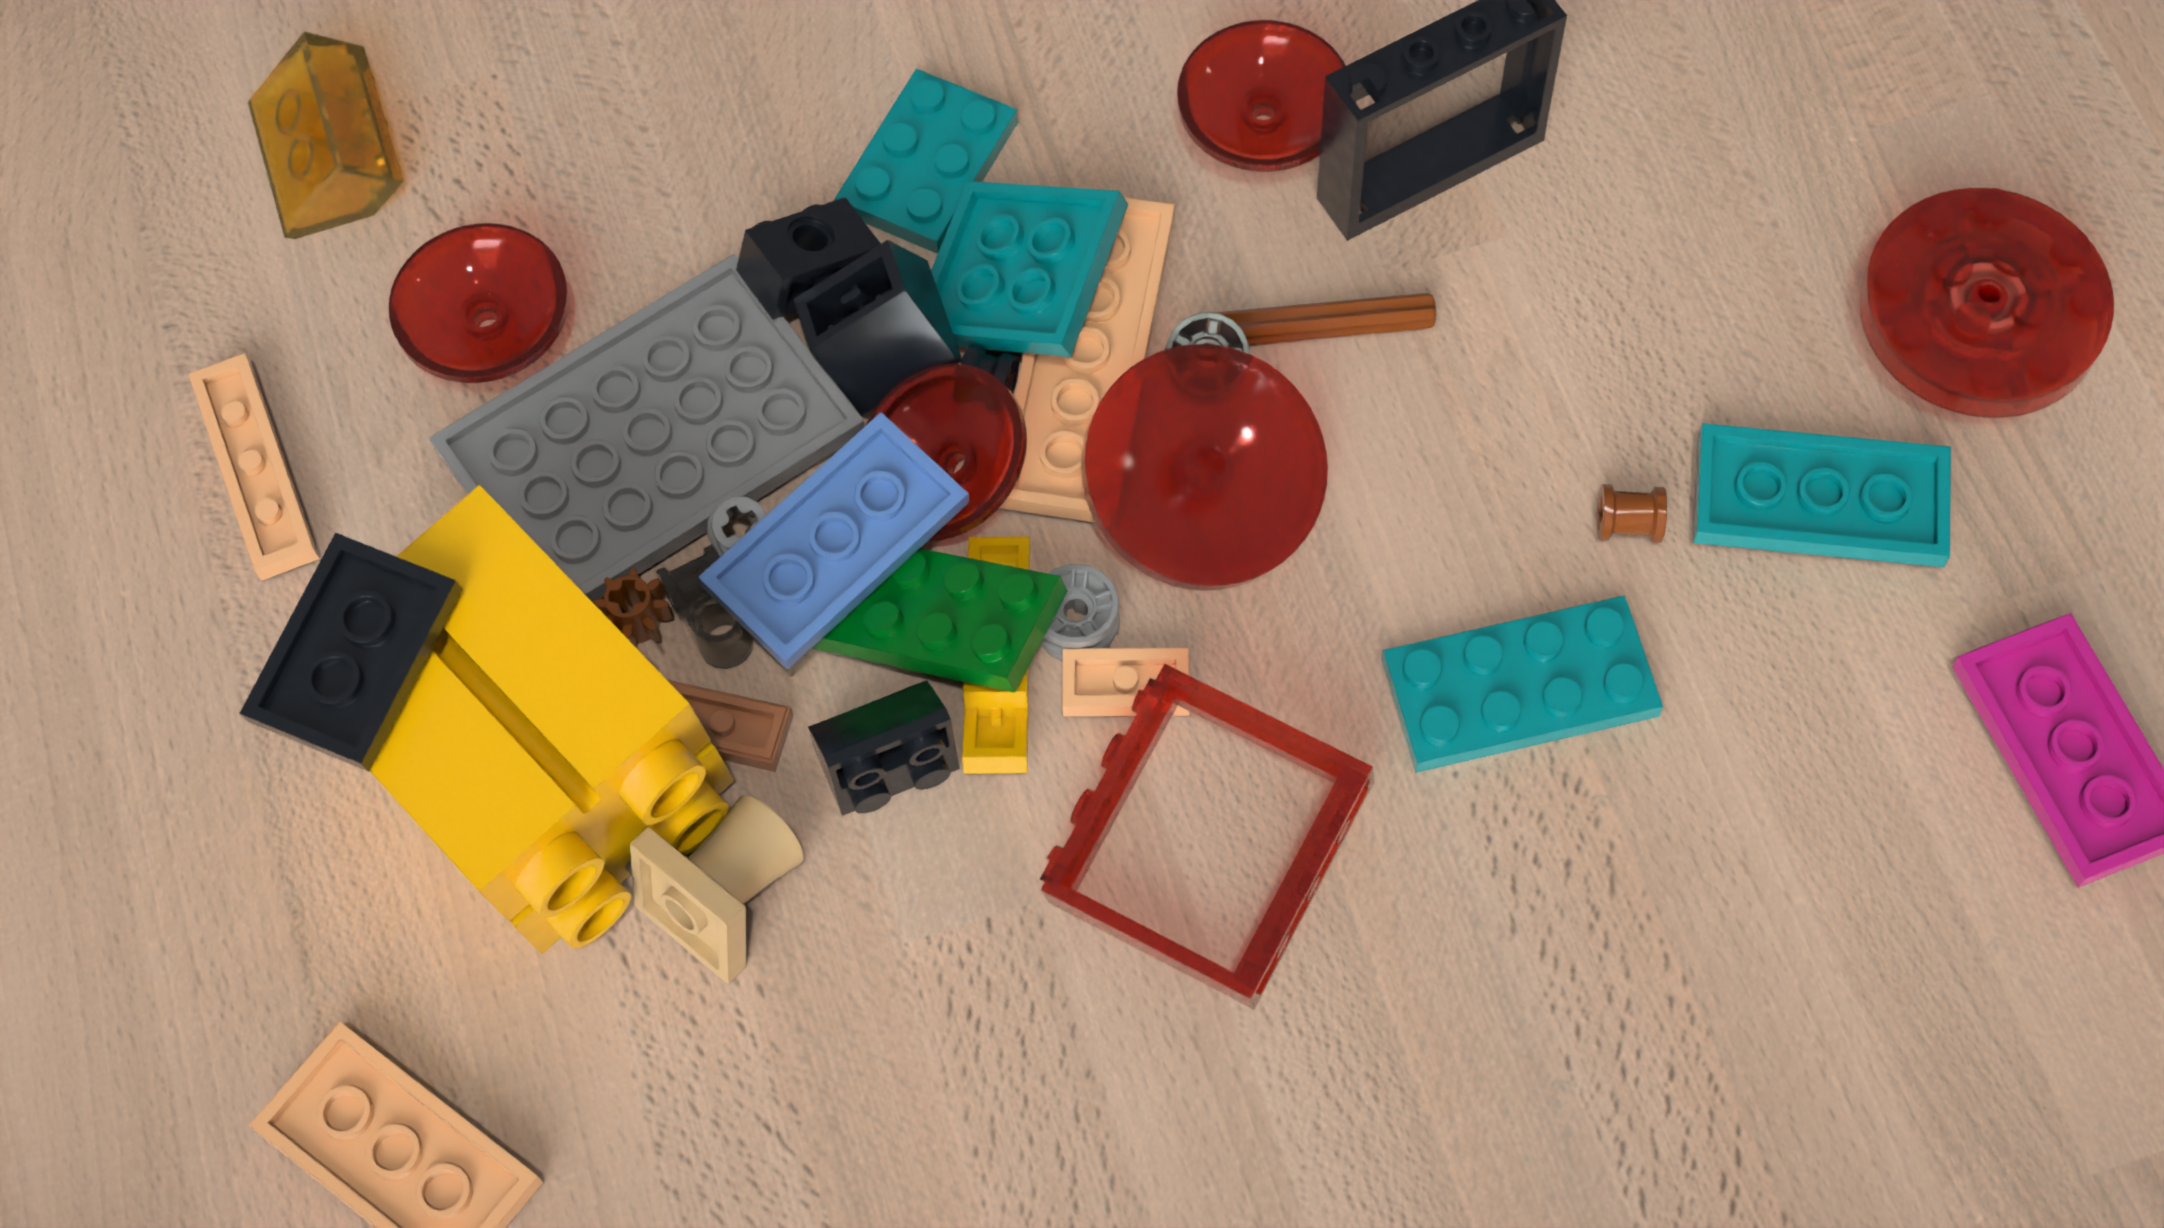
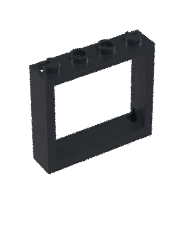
M1477 0L1325 76L1317 200L1347 241L1544 141L1567 19L1566 13L1555 0ZM1506 53L1500 94L1364 162L1367 125L1369 121ZM1370 95L1375 103L1361 110L1356 101ZM1516 121L1525 130L1517 134L1509 123ZM1360 205H1361L1362 208L1364 209V212H1362V213L1359 214Z

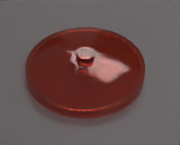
M1195 344L1173 347L1146 357L1129 368L1114 382L1096 407L1087 427L1082 448L1081 473L1085 498L1099 530L1115 551L1128 563L1144 574L1172 586L1193 590H1222L1252 582L1266 575L1290 557L1305 541L1316 523L1325 499L1328 463L1324 438L1318 421L1303 395L1291 381L1274 367L1251 354L1219 345Z

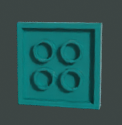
M966 181L931 269L957 346L968 347L972 344L990 350L1071 357L1128 206L1121 192L1117 190Z

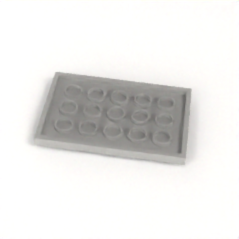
M735 254L429 437L435 451L466 495L480 485L591 601L604 596L607 588L604 582L606 577L614 580L628 575L631 568L636 569L639 575L706 533L707 521L712 511L726 499L742 496L757 501L842 448L865 427L863 418L783 316L774 320L770 317L736 271L738 258ZM731 511L726 512L729 518L733 516Z

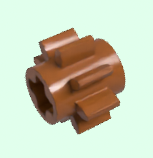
M631 568L628 575L614 580L606 577L604 582L607 588L604 593V599L592 601L596 607L635 647L636 644L644 643L650 639L659 642L661 640L658 633L660 620L667 621L673 619L669 602L662 600L665 590L661 580L656 578L647 584L643 579L639 578L636 569Z

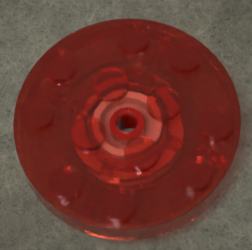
M1964 188L1927 197L1900 213L1888 225L1877 241L1863 274L1859 307L1863 329L1872 350L1885 369L1905 388L1923 400L1955 413L1983 418H2006L2029 414L2046 408L2064 398L2083 381L2100 355L2110 334L2114 316V296L2108 271L2098 251L2088 237L2061 213L2046 204L2018 193L1997 188Z

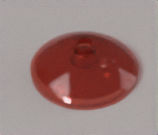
M1255 20L1234 24L1217 31L1202 41L1189 55L1183 65L1177 87V104L1180 119L1188 135L1198 147L1214 159L1229 166L1255 172L1281 171L1301 166L1320 156L1325 76L1346 65L1328 42L1317 34L1298 25L1274 20ZM1264 115L1270 117L1271 119L1261 120L1257 119L1256 117Z
M471 224L439 234L424 243L406 260L391 288L388 306L389 319L395 338L402 351L415 365L425 372L444 380L459 383L490 382L508 377L527 368L552 346L567 318L569 289L559 260L551 249L534 235L522 229L503 224ZM486 320H496L491 325L480 327Z
M944 364L919 371L895 386L880 401L867 421L868 424L882 412L968 492L969 503L928 541L956 537L986 521L1010 495L1021 474L1027 449V428L1022 409L1012 392L1000 380L980 368L965 364ZM965 460L962 467L954 473L957 464Z

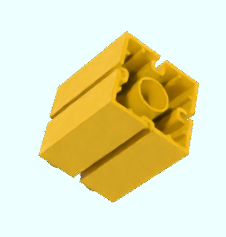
M478 485L396 556L456 580L463 590L386 737L370 772L471 884L541 954L546 952L560 938L571 948L577 949L599 938L614 925L627 909L631 900V894L621 883L631 875L625 867L631 859L630 843L647 827H650L682 855H688L707 839L727 815L729 805L719 794L735 780L717 749L710 742V737L690 703L502 507Z

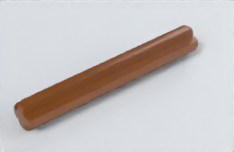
M1430 293L1212 312L1232 319L1244 331L1249 345L1424 329L1433 327L1436 322L1435 300ZM1210 343L1203 345L1206 348H1214Z

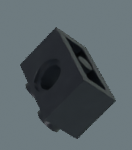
M846 197L823 205H811L801 212L774 221H762L752 228L746 229L736 271L774 320L797 312L794 303L796 297L881 243Z

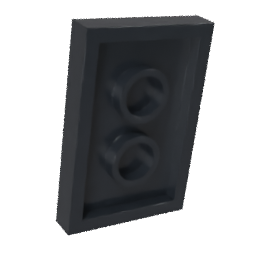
M335 532L239 714L249 723L369 772L463 589L452 578Z

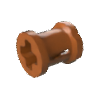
M1610 484L1601 485L1597 503V536L1599 540H1609L1612 534L1649 536L1651 542H1662L1667 521L1666 488L1654 487L1652 492L1648 493L1614 491L1613 486Z

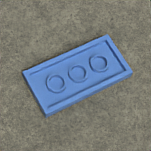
M880 412L707 568L698 579L701 587L788 670L969 503V494Z

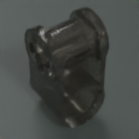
M711 544L703 548L702 556L670 571L662 567L656 570V574L662 582L665 594L676 616L685 624L701 657L707 664L715 668L729 669L739 666L747 660L753 650L754 640L753 636L700 585L698 577L720 558L717 550ZM723 625L733 626L724 634L710 635L717 627Z

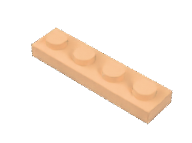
M246 353L189 373L188 375L254 571L259 579L262 581L318 560L317 550L254 369Z

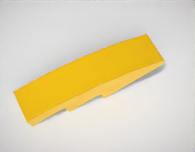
M1030 536L969 537L968 558L1030 570ZM1030 665L1015 693L964 682L963 697L965 710L962 750L964 774L1027 773Z

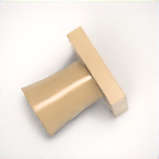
M748 795L738 798L717 828L688 858L650 827H647L630 843L634 906L724 982L729 984L746 968V907L744 904L771 882L801 864L804 859L802 847L790 827L774 810L762 801Z

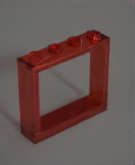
M1164 664L1156 680L1150 678L1144 690L1139 689L1132 705V711L1137 713L1126 735L1118 732L1109 743L1101 762V767L1105 768L1106 771L1096 790L1093 791L1087 788L1077 801L1070 822L1076 826L1064 848L1056 845L1047 856L1049 863L1040 877V880L1045 882L1041 891L1048 903L1255 1010L1374 784L1373 766ZM1177 706L1334 783L1235 972L1077 892Z

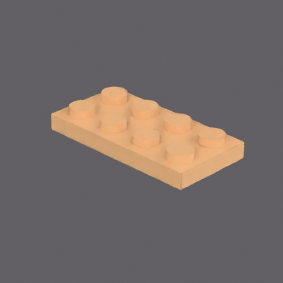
M342 1022L335 1026L249 1124L256 1133L375 1228H506L543 1184L534 1172Z

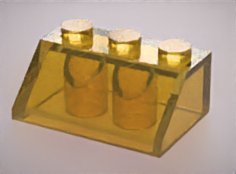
M304 31L248 101L284 238L294 240L374 216L403 183L401 167L395 154L388 130V123L382 110L375 86V79L371 72L364 46Z

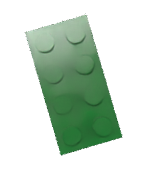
M920 548L815 644L812 649L1015 693L1068 590L1059 575Z

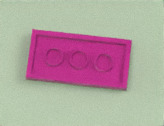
M2071 613L1957 657L1952 666L1953 670L2078 888L2164 854V768Z

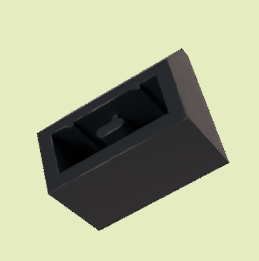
M886 240L794 299L810 351L859 414L867 419L962 362L928 260L889 240Z
M928 680L808 727L816 755L842 816L854 811L857 813L875 811L886 805L890 801L891 796L914 787L919 790L935 787L948 779L951 772L960 769L951 718Z

